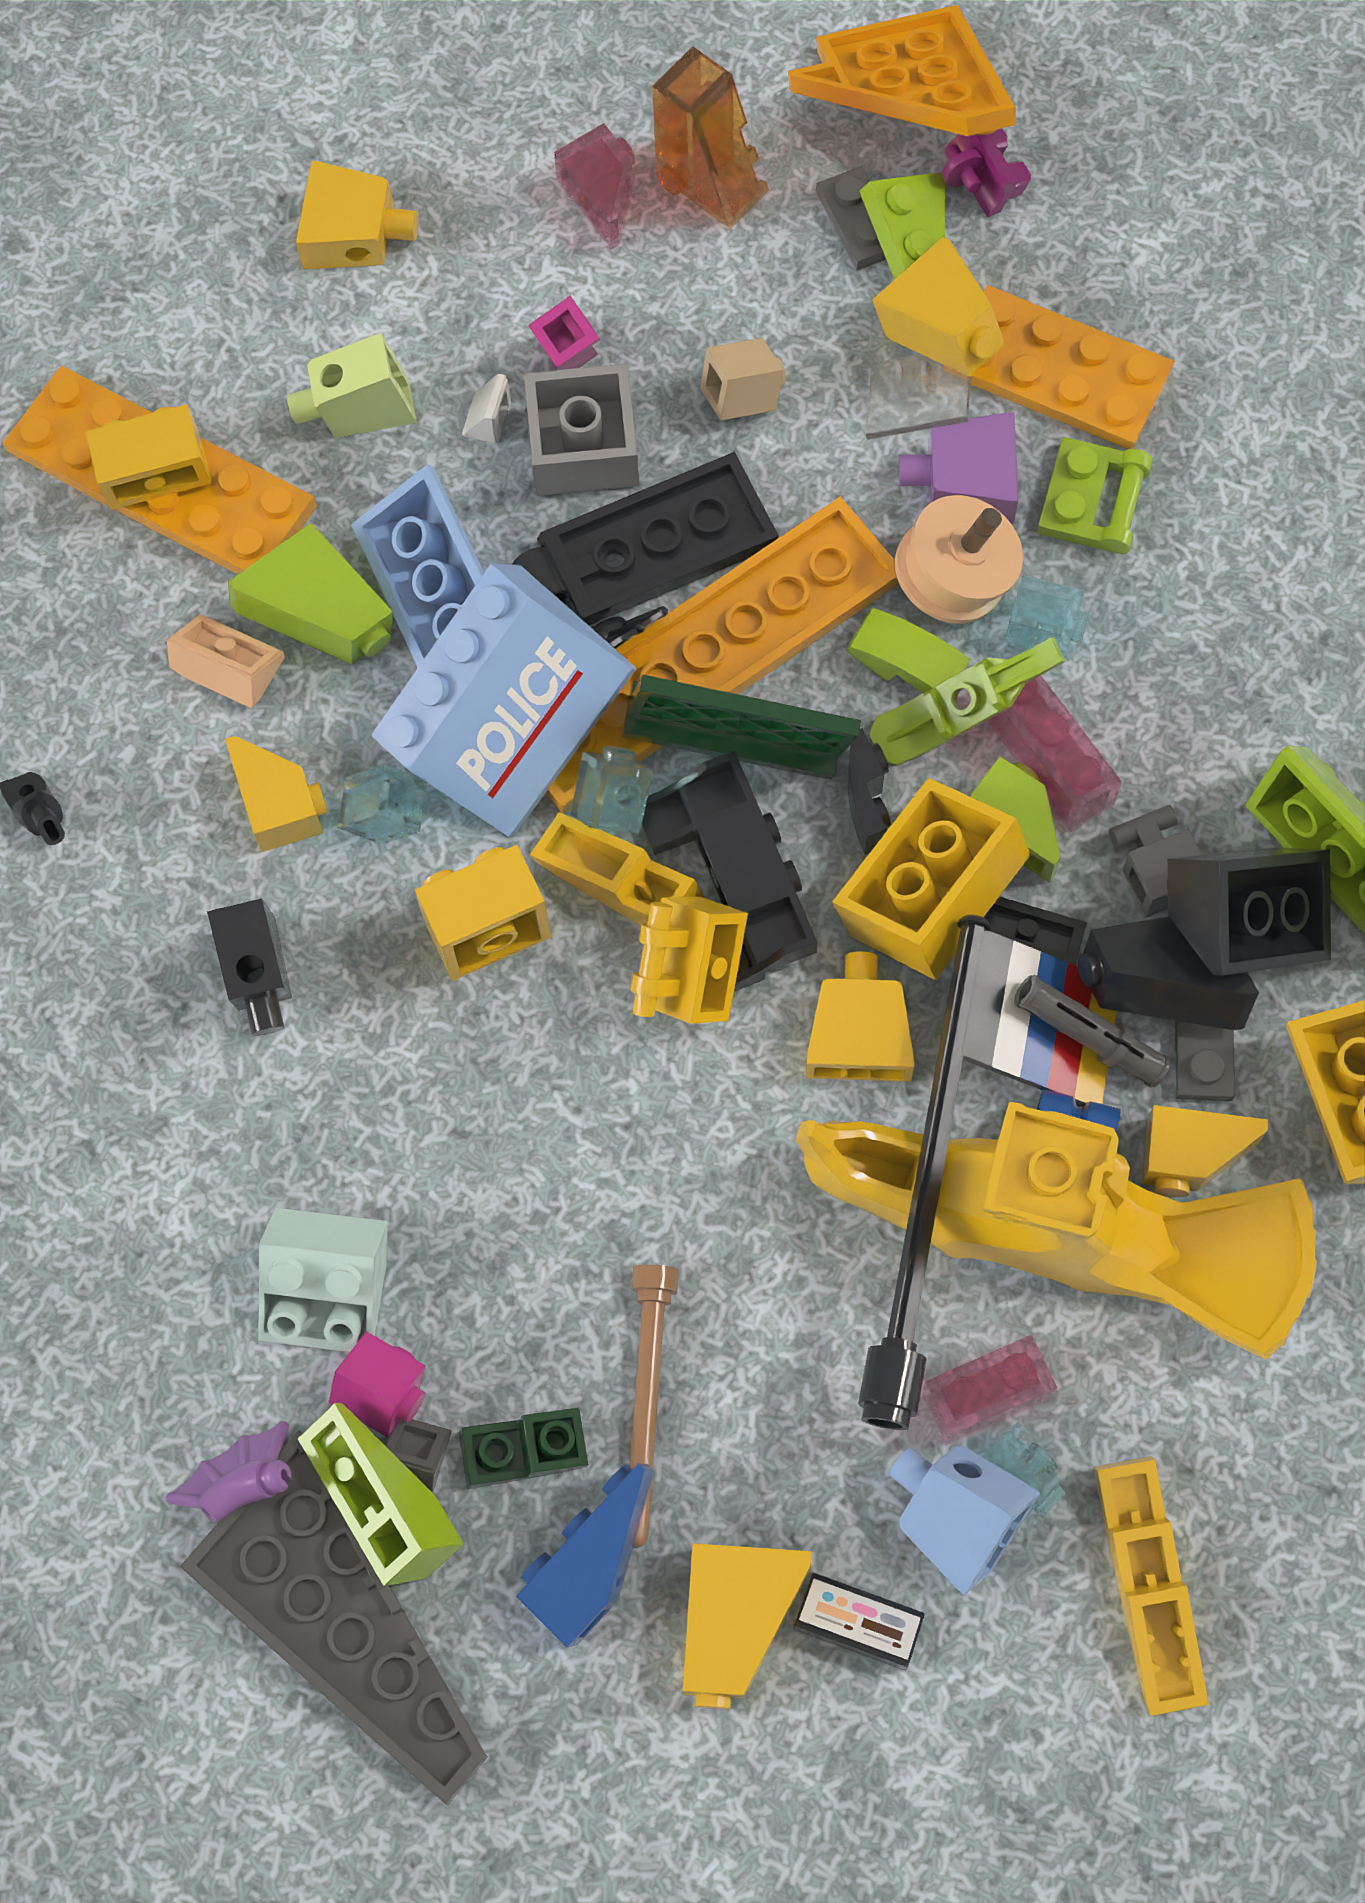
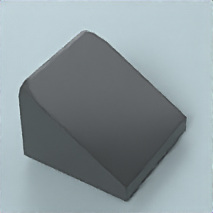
M401 1419L386 1439L384 1445L433 1493L452 1430L414 1419L409 1423Z

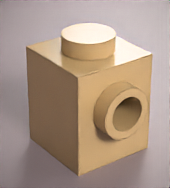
M763 338L707 347L700 389L720 421L775 411L777 409L780 388L784 386L786 379L784 365L779 357H775Z

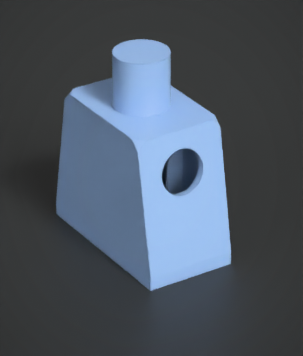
M955 1446L933 1465L910 1447L897 1459L889 1472V1476L913 1494L912 1499L899 1519L900 1529L964 1596L992 1571L1040 1495V1492L964 1446Z

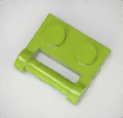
M1062 437L1037 534L1122 555L1127 554L1130 551L1133 540L1130 527L1143 479L1150 474L1153 457L1139 449L1121 451ZM1107 470L1122 473L1109 526L1100 527L1093 525Z

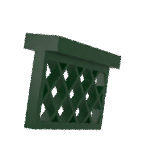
M642 675L639 682L633 681L631 685L622 737L715 757L735 751L740 762L832 780L835 776L838 757L859 736L861 720Z

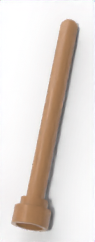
M647 1264L633 1267L632 1291L637 1293L636 1302L642 1304L630 1456L631 1469L638 1463L648 1464L653 1469L665 1306L671 1305V1295H676L678 1290L679 1270L669 1266ZM652 1480L633 1548L642 1547L648 1539Z

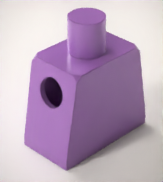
M1014 412L940 423L932 426L928 454L899 455V486H929L930 503L939 498L952 495L977 498L996 508L1011 524H1014L1018 506Z

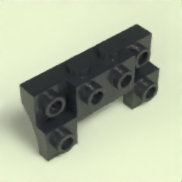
M735 751L705 761L679 781L658 792L634 801L635 811L654 855L695 841L721 904L748 913L734 991L765 980V974L768 971L817 953V939L796 893L802 891L798 872L791 860L782 861L776 847L777 844L781 843V836L775 819L770 812L762 815Z

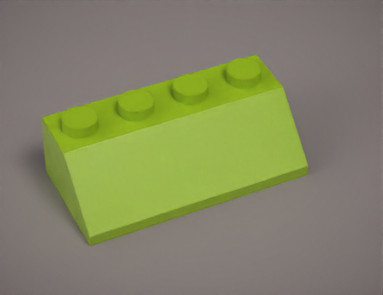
M1288 745L1280 751L1245 806L1284 848L1330 850L1331 899L1365 934V803L1358 800L1336 777L1332 768L1327 763L1321 761L1308 747Z

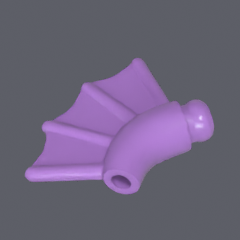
M281 1421L277 1426L266 1432L249 1436L243 1435L224 1453L208 1461H201L199 1468L186 1483L167 1494V1502L174 1505L201 1509L212 1522L217 1523L242 1506L271 1498L276 1493L285 1491L288 1488L286 1482L291 1481V1471L284 1461L278 1460V1456L289 1430L288 1423Z

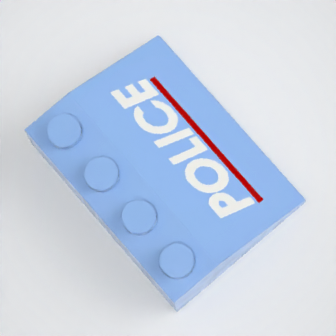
M491 563L371 736L409 771L508 837H512L520 829L636 670V667L521 565Z

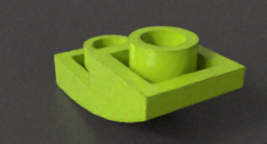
M872 608L867 613L845 650L887 682L898 675L922 694L964 671L971 660L950 644L921 627L875 608Z

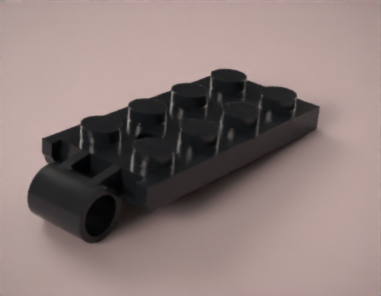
M732 452L540 532L537 537L539 547L522 553L513 561L512 565H521L564 604L571 600L577 611L576 615L589 626L748 559L778 539L779 535L736 453ZM616 553L623 556L625 560L619 567H610L605 563L606 557Z

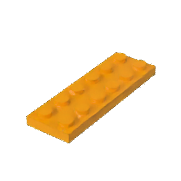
M61 365L3 441V445L7 452L107 505L97 484L85 431L99 428L109 421H125L153 412ZM200 437L211 484L114 510L238 575L300 531L317 508V503L313 495Z

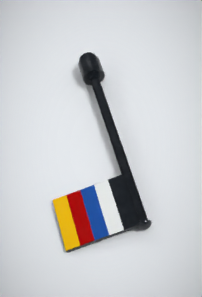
M974 914L965 915L957 922V926L961 928L888 1334L887 1337L882 1338L881 1345L868 1347L858 1405L863 1408L861 1420L869 1425L885 1429L908 1430L910 1418L917 1416L927 1358L916 1352L917 1344L913 1340L963 1060L1040 1090L1045 1088L1074 1096L1076 1104L1085 1106L1089 1101L1103 1103L1108 1067L1097 1060V1053L1059 1032L1056 1028L1023 1008H1018L1014 1004V998L1022 982L1028 976L1035 974L1045 983L1081 1003L1084 1007L1114 1025L1117 1011L1099 1007L1091 989L1085 987L1081 982L1077 966L990 931L991 926L984 917Z

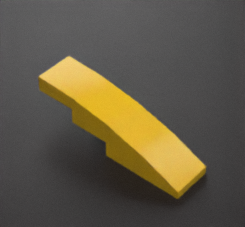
M1151 1456L1094 1466L1110 1554L1147 1713L1149 1716L1209 1705L1188 1588L1181 1579L1172 1524L1165 1515L1156 1460Z

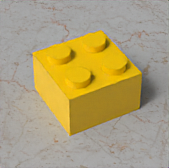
M517 844L507 849L503 847L489 849L480 854L473 864L455 872L453 870L439 871L428 877L424 881L423 886L414 889L427 930L451 981H455L552 937L545 901Z

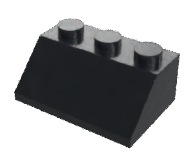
M1269 848L1167 859L1168 915L1213 975L1223 976L1331 960L1329 849Z

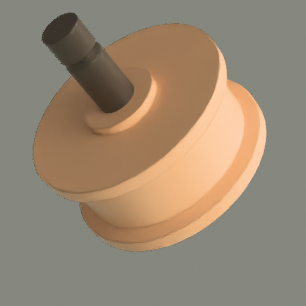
M963 495L942 497L927 505L916 519L914 526L901 539L895 554L897 579L909 600L932 618L952 624L971 623L987 616L999 603L1002 595L1008 592L1015 584L1023 566L1022 545L1017 532L1009 520L990 504L977 498Z

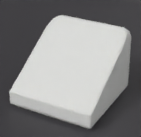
M497 374L475 392L463 428V436L492 443L499 442L511 405L506 375Z

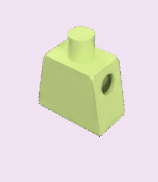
M382 333L372 335L311 359L307 365L311 388L287 394L288 407L295 424L322 418L335 438L417 423L409 379Z

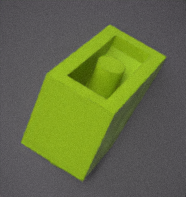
M999 756L970 797L1017 818L1031 854L1023 866L1050 883L1056 874L1061 855L1046 786L1039 782L1040 780L1036 773L1026 765L1018 762L1011 764Z

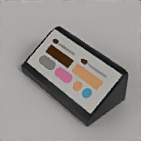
M813 1572L793 1630L906 1671L925 1613Z

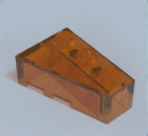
M692 46L652 85L656 176L666 191L673 195L681 193L731 230L769 191L766 181L761 179L758 181L756 178L753 164L759 157L754 146L749 144L746 147L741 129L747 124V120L732 74Z

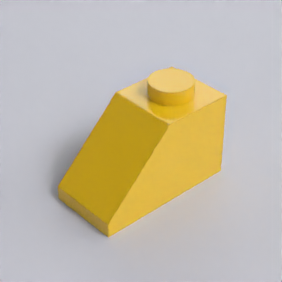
M237 736L225 739L253 834L261 852L324 833L319 816L327 814L328 809L319 782L309 785L301 766Z
M1154 1105L1146 1123L1141 1184L1155 1186V1193L1167 1197H1186L1189 1195L1190 1190L1199 1191L1260 1143L1268 1131V1119Z

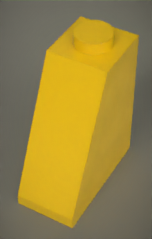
M942 237L872 299L883 331L891 341L967 376H971L1005 345L992 304L951 241L947 238Z
M692 1543L683 1694L695 1696L694 1707L729 1710L731 1709V1699H744L810 1571L812 1551Z

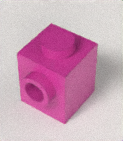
M366 1331L336 1369L329 1404H344L363 1424L388 1438L401 1419L409 1423L422 1405L426 1392L421 1390L420 1386L426 1365L417 1361L407 1350L398 1346H391Z

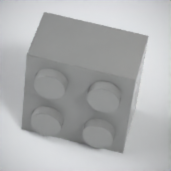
M628 363L524 373L532 466L537 496L640 486Z

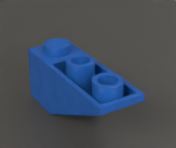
M638 1463L633 1469L627 1464L622 1466L602 1488V1491L608 1496L596 1510L591 1513L585 1508L579 1512L562 1531V1535L567 1541L552 1557L547 1552L541 1554L521 1576L526 1586L516 1597L566 1648L578 1645L619 1600L654 1470L648 1464Z

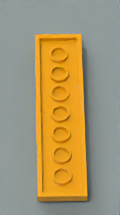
M841 496L680 604L670 611L667 616L649 625L643 633L633 636L615 648L636 667V670L552 783L546 794L560 812L565 814L663 747L662 745L622 737L633 681L639 682L642 675H648L740 694L897 586L899 581L895 571V559Z

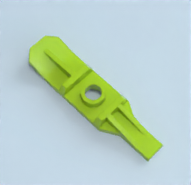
M1051 637L1010 659L985 658L909 702L877 716L869 733L873 744L878 743L888 763L899 766L932 751L1012 707L1026 683L1065 662L1055 637ZM962 689H966L971 695V702L966 709L962 710L958 706L957 697Z

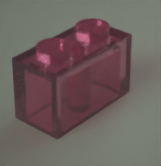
M1031 1334L925 1381L921 1394L945 1446L1051 1400L1057 1390V1386Z

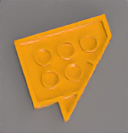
M958 5L816 36L817 54L822 63L788 71L789 89L792 93L964 136L975 134L987 135L994 133L998 129L1016 125V107Z

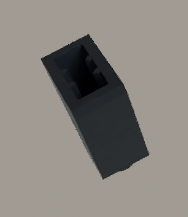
M1169 916L1092 929L1083 954L1078 959V972L1081 982L1085 987L1091 989L1099 1007L1102 1009L1228 1030H1239L1245 1028L1259 994L1248 972L1223 976L1213 975Z

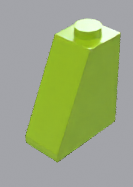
M312 523L305 526L228 581L230 607L237 614L350 665L354 664L364 655L367 657L375 656L391 640L393 611Z

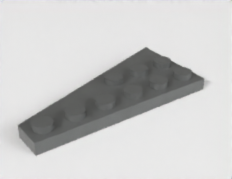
M298 1430L278 1456V1460L284 1461L291 1471V1481L286 1482L288 1488L283 1492L276 1493L271 1498L242 1506L220 1520L180 1567L443 1803L449 1805L488 1756L390 1585L383 1586L301 1446L298 1438L303 1433Z

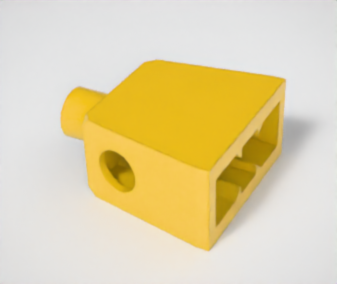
M311 161L296 239L302 268L321 269L383 265L388 239L416 241L419 227L418 211L394 208L390 183L387 179L319 161Z
M865 951L848 953L845 955V979L828 978L822 981L807 1052L806 1078L911 1082L914 1071V1054L902 984L896 980H878V955Z

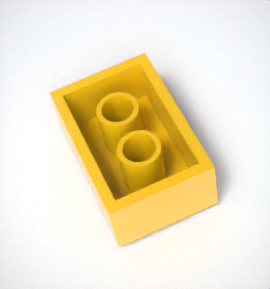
M928 778L837 894L832 903L850 937L937 980L956 954L961 929L957 926L958 920L970 914L984 917L1031 854L1017 818Z

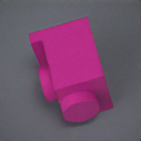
M571 295L528 325L558 370L580 368L599 355L593 345L600 338Z

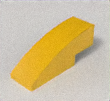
M558 812L530 853L531 858L563 881L639 925L647 923L651 902H661L662 897L705 898L695 879L652 861L645 849L561 812Z

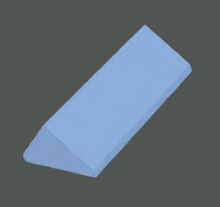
M428 464L351 524L385 599L393 611V616L417 667H419L484 574L482 566L434 467Z

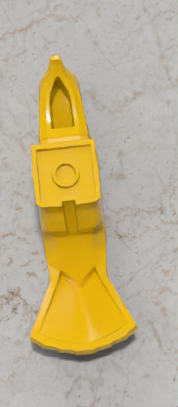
M1010 1101L998 1140L985 1138L949 1139L931 1244L947 1256L957 1259L975 1258L997 1262L1056 1280L1078 1291L1134 1296L1171 1305L1220 1338L1265 1360L1281 1346L1285 1345L1294 1323H1297L1307 1298L1311 1296L1317 1260L1315 1259L1316 1230L1313 1224V1204L1310 1201L1303 1180L1300 1178L1181 1203L1147 1191L1128 1180L1130 1167L1126 1158L1117 1153L1119 1138L1114 1128L1058 1112L1028 1108L1021 1103ZM815 1120L802 1121L798 1127L795 1141L803 1152L804 1164L811 1182L834 1198L865 1210L906 1231L923 1134L863 1121L839 1122L831 1120L824 1123Z

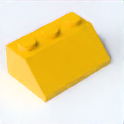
M1365 1000L1286 1023L1287 1031L1344 1184H1365Z

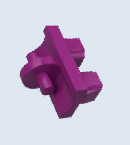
M1003 128L987 135L975 134L964 136L957 134L948 143L945 151L949 161L942 170L944 181L950 187L965 185L968 192L973 193L987 217L1001 212L1008 199L1023 194L1031 180V173L1023 161L1007 163L1003 157L1008 147V136Z

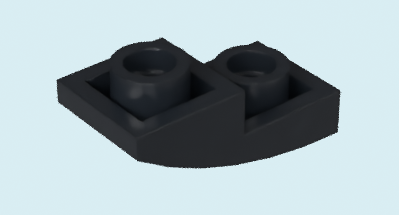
M861 728L859 736L850 745L848 797L855 831L862 850L866 855L872 851L886 833L887 828L891 826V820L880 797L872 799V797L882 794L884 775L889 772V768L878 743L870 745L863 728Z

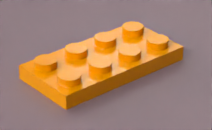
M987 285L984 293L992 304L1005 345L971 376H967L948 366H945L944 373L1123 448L1133 449L1173 369L1175 361Z

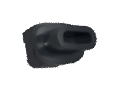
M26 772L23 775L0 783V790L5 801L23 827L36 836L41 835L48 845L59 844L64 839L65 831L60 824L63 819L61 806L40 775Z

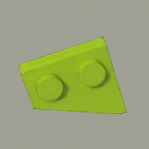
M942 172L873 180L859 190L894 280L942 237L945 238V181L942 177Z

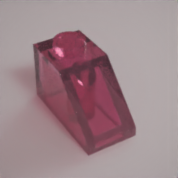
M602 123L554 152L558 182L609 247L613 249L621 241L633 189L632 165L635 164V156L627 141L623 137L616 139L605 123Z

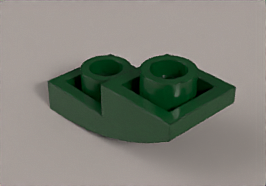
M579 1407L522 1415L519 1420L462 1427L458 1432L467 1489L558 1474L585 1468L589 1465Z

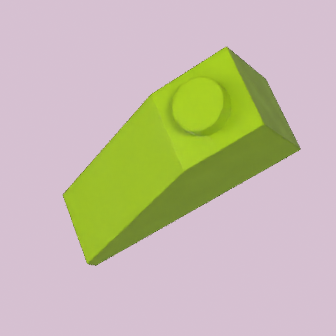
M334 1403L298 1438L383 1586L427 1579L464 1545L436 1496L344 1404Z

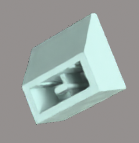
M275 1208L259 1243L258 1341L350 1352L366 1331L375 1336L387 1263L388 1221Z

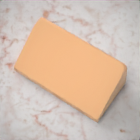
M199 614L167 640L168 660L171 669L185 678L249 708L255 706L284 660L283 651L202 614Z

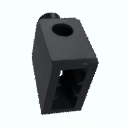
M262 898L207 911L229 1001L238 1011L246 1009L252 1036L266 1035L283 1030L285 1026L279 1001L292 998L275 916ZM257 968H263L264 973L262 977L256 982L248 983V975Z

